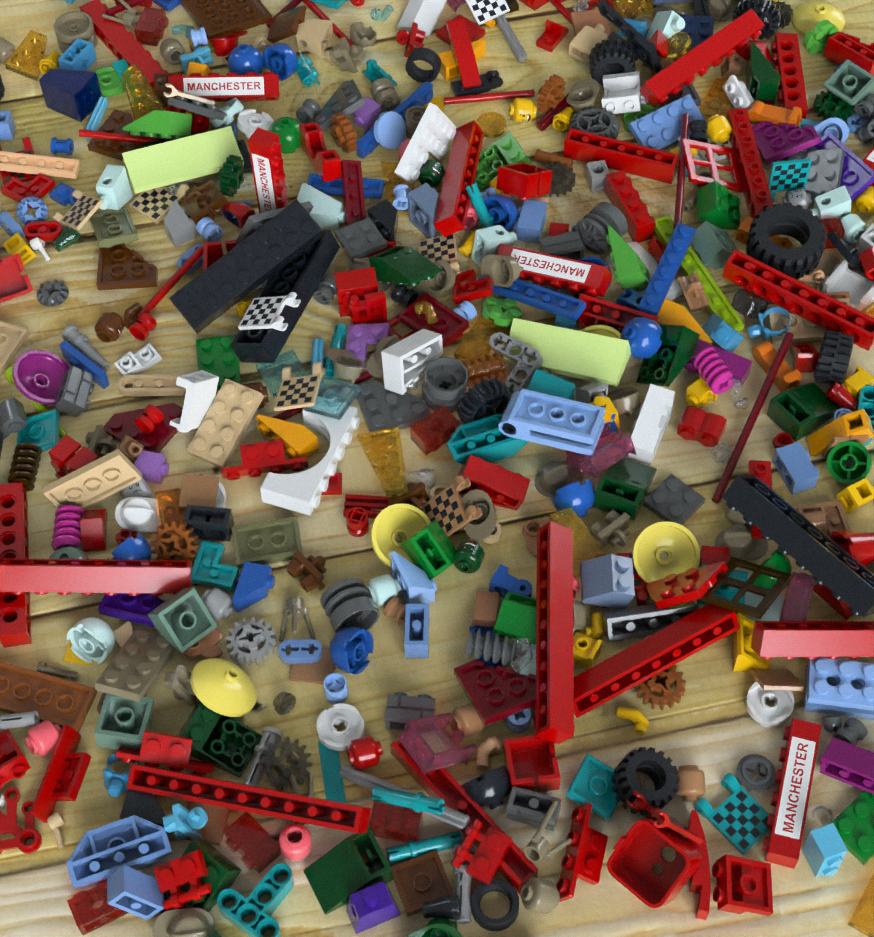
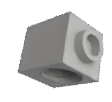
M605 160L586 163L585 177L591 192L604 190L605 177L607 174H610Z

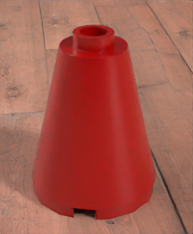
M842 530L831 532L832 535L829 538L863 566L874 562V533Z

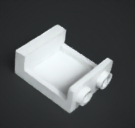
M639 71L603 75V109L606 108L607 112H612L613 114L640 111L641 92L639 90L641 89Z
M846 259L841 264H837L831 276L827 275L822 282V293L849 292L851 307L864 314H867L874 305V282L848 269Z
M203 370L178 376L176 385L186 388L182 416L170 420V425L176 427L180 432L198 429L215 399L219 377Z

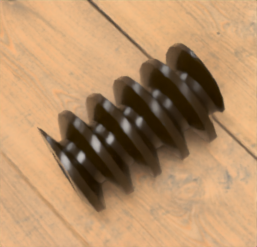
M21 443L15 447L9 471L10 475L7 480L8 483L23 482L26 492L34 490L35 476L38 474L37 469L40 465V454L42 453L40 447L32 443Z

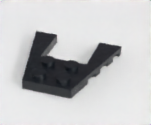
M601 0L597 4L601 16L625 33L628 44H631L632 49L635 51V61L639 59L643 62L642 65L658 73L662 67L660 64L661 59L657 55V47L652 42H648L604 0ZM614 31L609 35V38H613V40L619 38L621 39V41H624V39Z

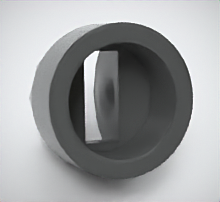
M839 715L823 716L822 724L824 729L829 733L836 732L842 727V717Z

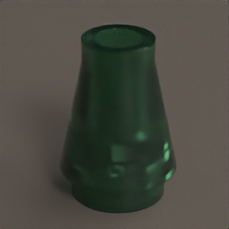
M66 226L51 244L60 252L62 249L79 242L81 235L77 230Z

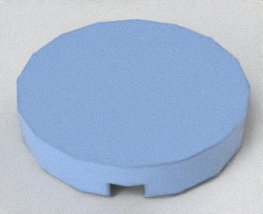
M383 112L374 123L375 139L385 149L398 148L406 137L405 121L397 112Z

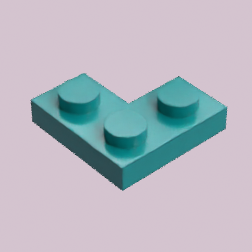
M202 541L192 568V583L233 591L239 575V568L220 564L225 550L223 544Z

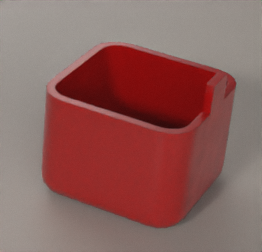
M650 818L635 822L626 835L618 840L613 847L614 852L608 859L607 868L609 873L645 905L650 908H658L677 897L700 865L701 853L696 846L680 833L669 827L656 828L649 822ZM665 847L673 848L676 853L675 859L671 862L666 861L662 856V851ZM656 864L661 865V874L654 872L653 867Z

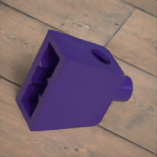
M385 882L377 883L350 895L346 910L356 934L401 915L392 892Z

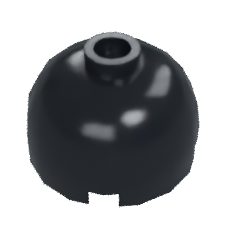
M505 765L461 785L466 794L478 803L481 808L489 806L490 810L503 805L502 799L509 795L511 790L510 776Z

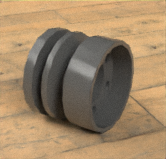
M600 202L577 222L575 232L578 231L580 240H582L584 247L588 251L601 255L611 248L606 239V235L609 234L607 226H611L622 238L628 230V224L623 213L616 206L608 202Z
M439 357L427 365L424 372L422 393L423 400H425L429 408L440 413H451L458 410L459 399L463 398V394L467 392L468 370L465 365L451 357Z
M352 577L338 581L330 586L320 598L321 605L325 609L326 615L330 618V623L336 634L339 630L346 627H358L367 631L380 617L377 606L370 598L369 591L360 578Z

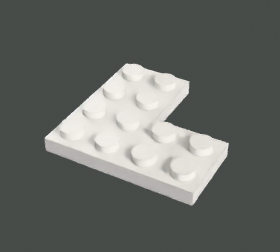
M429 103L394 172L411 185L418 179L419 170L422 164L427 161L429 154L433 158L440 160L447 152V145L450 139L452 140L456 134L457 127L436 105Z

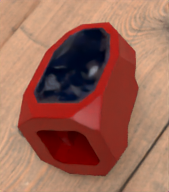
M227 202L221 208L224 217L240 229L243 228L249 216L255 215V211L243 203Z

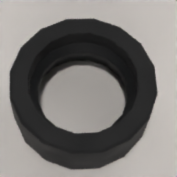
M415 48L410 52L406 62L408 75L413 80L422 83L434 81L441 68L439 55L429 48ZM422 60L428 62L433 69L423 70L418 68L414 61Z
M493 878L489 885L481 882L471 896V912L474 920L482 928L489 931H502L509 928L515 922L519 913V896L516 889L509 882L499 878ZM499 891L508 897L510 909L504 917L493 919L482 913L480 901L486 893Z

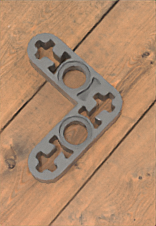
M497 332L493 334L489 339V344L493 351L517 363L505 381L506 386L510 392L526 389L536 369L539 370L543 363L540 352L504 333ZM502 340L503 343L506 345V348L504 347V345L501 344L496 345V342H500ZM514 347L521 348L520 353L517 355H512L511 350ZM527 354V356H529V357H531V358L536 357V360H535V361L532 360V361L530 362L529 359H528L525 355ZM520 372L527 373L526 378L523 380H517V375Z

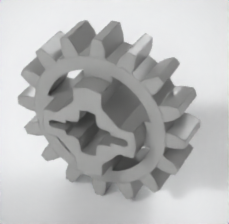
M252 617L251 622H247L243 618V624L240 625L235 622V630H228L229 636L226 637V643L228 644L226 648L232 660L237 658L238 664L241 665L246 661L247 666H250L255 661L257 665H260V659L267 661V654H274L273 647L277 645L275 631L272 630L270 623L265 625L264 619L256 622L255 617Z

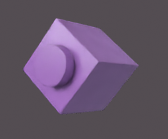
M367 97L364 99L366 104L353 112L354 123L365 130L374 126L376 119L381 114V105Z
M142 450L134 464L142 473V478L149 482L162 484L164 476H167L169 472V464L166 461L165 454Z

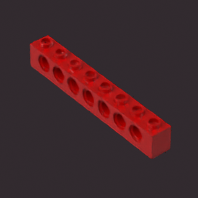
M747 108L728 109L727 120L732 126L729 141L734 149L749 216L755 219V216L760 211L763 212V209L768 206L773 207L774 203Z
M736 249L725 263L722 277L826 330L853 335V344L867 351L873 345V317Z
M23 482L0 485V558H29L28 501ZM11 592L0 593V641L4 648L32 644L30 592L19 595L12 594Z

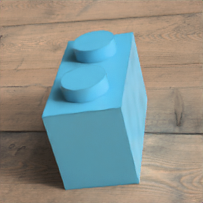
M834 823L810 831L802 848V852L815 877L823 874L825 877H828L838 872V868L848 851Z

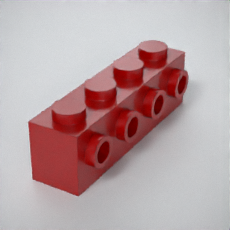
M624 170L607 174L604 192L611 204L616 206L626 218L628 224L627 232L632 241L640 243L652 239L653 230L656 226L655 220L648 213L646 204L642 203L638 190H635L632 185L631 178L627 177Z

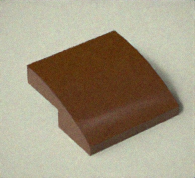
M303 5L279 14L271 25L267 40L275 43L296 35L298 25L305 21L306 6Z

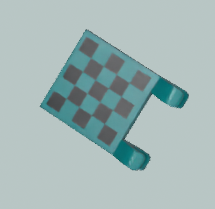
M811 158L772 162L768 186L773 203L775 202V192L798 188L805 190L812 162Z
M728 773L721 781V785L733 794L715 811L705 798L697 801L694 808L744 855L769 830L766 828L769 813L741 787L731 773Z

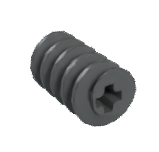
M478 629L475 635L472 634L471 630L465 653L467 657H470L474 652L476 659H480L483 654L484 661L487 662L492 657L494 664H497L502 659L503 666H507L511 661L512 665L517 649V638H514L512 643L509 644L508 636H505L500 641L499 634L497 633L491 639L489 631L482 637L481 629Z

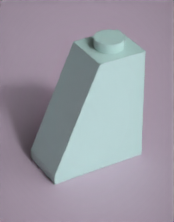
M302 183L297 200L300 203L311 202L313 209L309 215L320 228L338 230L341 223L345 222V212L343 211L342 203L314 187Z

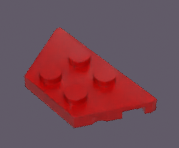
M725 561L698 569L690 568L684 573L670 574L663 579L646 583L644 587L658 610L702 598L707 590L717 582L715 576L718 573H725L728 567Z

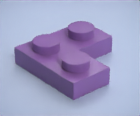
M389 323L349 325L345 350L354 354L361 361H366L368 345L377 344L380 339L389 336Z

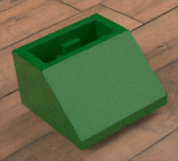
M716 180L697 190L698 220L702 223L707 221L720 229L738 230L741 215L740 200L736 195L730 193L724 185H721Z
M436 520L401 543L413 564L425 571L429 579L436 577L455 562L453 556L456 549Z
M508 591L503 599L493 633L499 634L502 638L508 636V639L517 638V640H521L526 645H536V599Z

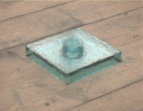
M293 350L278 355L274 363H259L256 365V370L273 398L278 395L282 382V369L284 367L291 366V373H294L295 377L308 376Z
M324 376L320 382L315 405L303 408L311 413L340 420L360 393V386Z

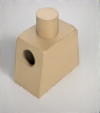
M306 18L298 27L297 34L291 37H296L299 49L322 56L333 36L332 21Z
M596 24L594 28L584 26L570 42L568 55L590 64L589 56L591 49L595 47V44L602 43V40H608V35L604 33L605 27L602 24Z

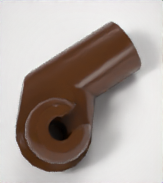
M135 303L125 310L124 324L127 329H129L133 322H137L134 317L143 309L140 303Z

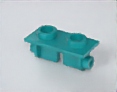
M299 51L301 57L297 58L298 67L296 71L303 85L309 87L315 81L320 85L317 79L319 76L318 72L314 67L311 68L313 65L312 61L308 56L304 57L301 51Z
M369 59L366 62L367 69L362 71V73L372 83L380 78H387L392 82L393 86L397 85L392 76L378 66L374 59Z

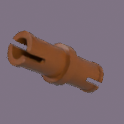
M537 149L534 156L535 161L549 164L553 168L557 166L570 171L573 166L572 158L559 156L556 152L549 153Z

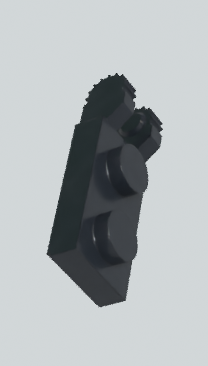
M491 70L486 74L480 75L481 86L463 89L461 80L450 83L456 97L488 92L501 87L504 82L499 77L497 70Z

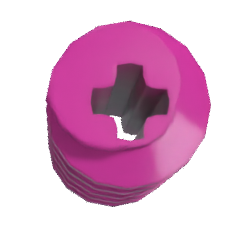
M714 347L704 349L694 358L695 368L698 369L699 374L702 375L703 380L706 381L712 393L721 394L733 386L734 381L731 380L733 374L728 371V367L724 365V361L720 359Z
M66 505L56 510L53 541L51 544L54 551L62 547L77 548L80 546V519H83L82 516L84 514L82 508Z

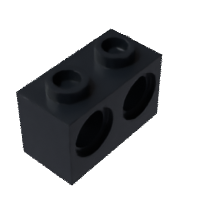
M187 505L183 523H187V530L194 529L191 533L192 536H198L199 539L230 542L232 535L231 527L234 526L231 509Z

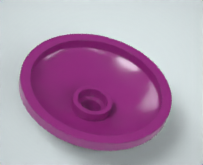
M30 350L17 358L13 365L12 377L16 387L24 396L40 404L52 405L56 403L64 373L70 367L62 358L54 353L45 350Z

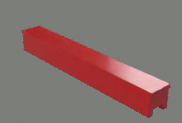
M410 730L406 731L405 736L396 743L392 742L390 744L391 754L430 797L441 798L445 801V804L442 805L468 815L470 818L469 827L474 819L481 821L483 825L479 832L483 835L486 834L489 827L505 834L479 804L466 794L462 786ZM474 841L473 844L478 849L480 843ZM512 841L497 871L520 894L522 886L533 877L538 878V868L527 859L525 854Z

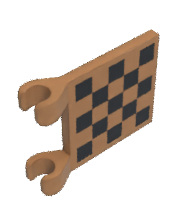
M463 476L456 477L453 484L422 506L431 522L436 520L447 537L468 522L482 516L480 507L475 508L472 505L465 510L458 491L466 489L471 485L469 477L465 479Z

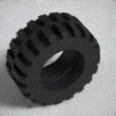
M781 203L774 204L773 207L768 206L764 208L763 212L760 211L755 216V219L752 220L746 242V252L748 256L792 278L800 279L804 277V274L809 275L818 266L826 245V229L823 223H820L821 220L817 215H812L813 212L811 210H805L801 205L793 206L792 203H785V205H781ZM774 235L791 236L798 240L802 246L795 249L782 248L773 243L770 237Z

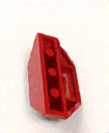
M582 293L579 296V300L585 301L587 306L578 318L582 329L594 325H605L621 333L625 324L631 319L646 317L655 322L658 320L657 316Z

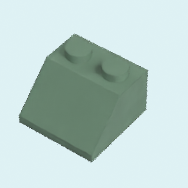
M847 59L823 84V87L853 106L874 93V76Z
M707 221L697 228L692 240L693 244L691 245L701 256L700 261L706 267L710 266L715 270L724 268L725 263L734 250H738L728 232Z
M194 588L182 589L148 614L158 632L180 653H183L218 627Z
M106 693L94 732L97 747L115 750L119 747L141 750L144 731H151L154 698L143 697L140 702Z

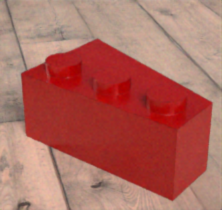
M840 31L828 38L823 54L824 57L838 65H841L848 59L874 76V43L871 42V45L862 43L860 38Z
M472 455L468 457L457 477L463 476L464 479L469 477L471 482L468 488L458 491L459 494L465 495L475 489L483 490L489 495L494 506L518 510L524 502L530 479L519 473L511 472L500 465H494Z

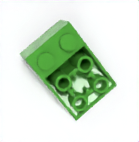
M154 110L123 127V130L130 131V135L176 140L191 136L192 115Z
M509 131L480 153L474 181L482 192L490 187L489 183L491 180L497 178L499 166L520 162L532 165L533 163Z
M607 226L609 234L606 235L608 245L612 248L610 258L612 263H615L616 269L613 270L615 280L619 281L621 288L625 290L633 289L638 292L646 290L650 283L649 270L638 254L611 226Z

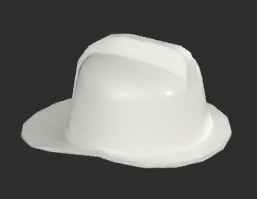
M128 497L120 501L116 506L115 518L119 526L124 529L139 532H157V527L160 525L164 526V523L167 522L168 513L164 504L156 499Z

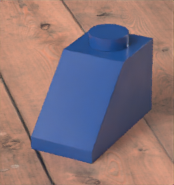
M250 562L244 563L232 599L236 612H240L268 596L269 589H273L275 584V576L272 574L271 566Z

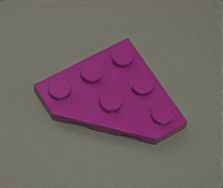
M763 121L752 126L758 150L767 165L821 143L820 137L813 126L800 128L796 127V124L789 123L775 125L772 121Z

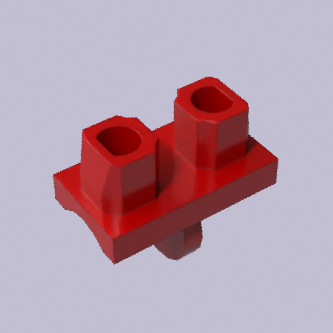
M414 22L411 32L401 30L396 34V41L400 45H406L405 57H408L415 48L424 46L422 43L426 32L418 30V24Z

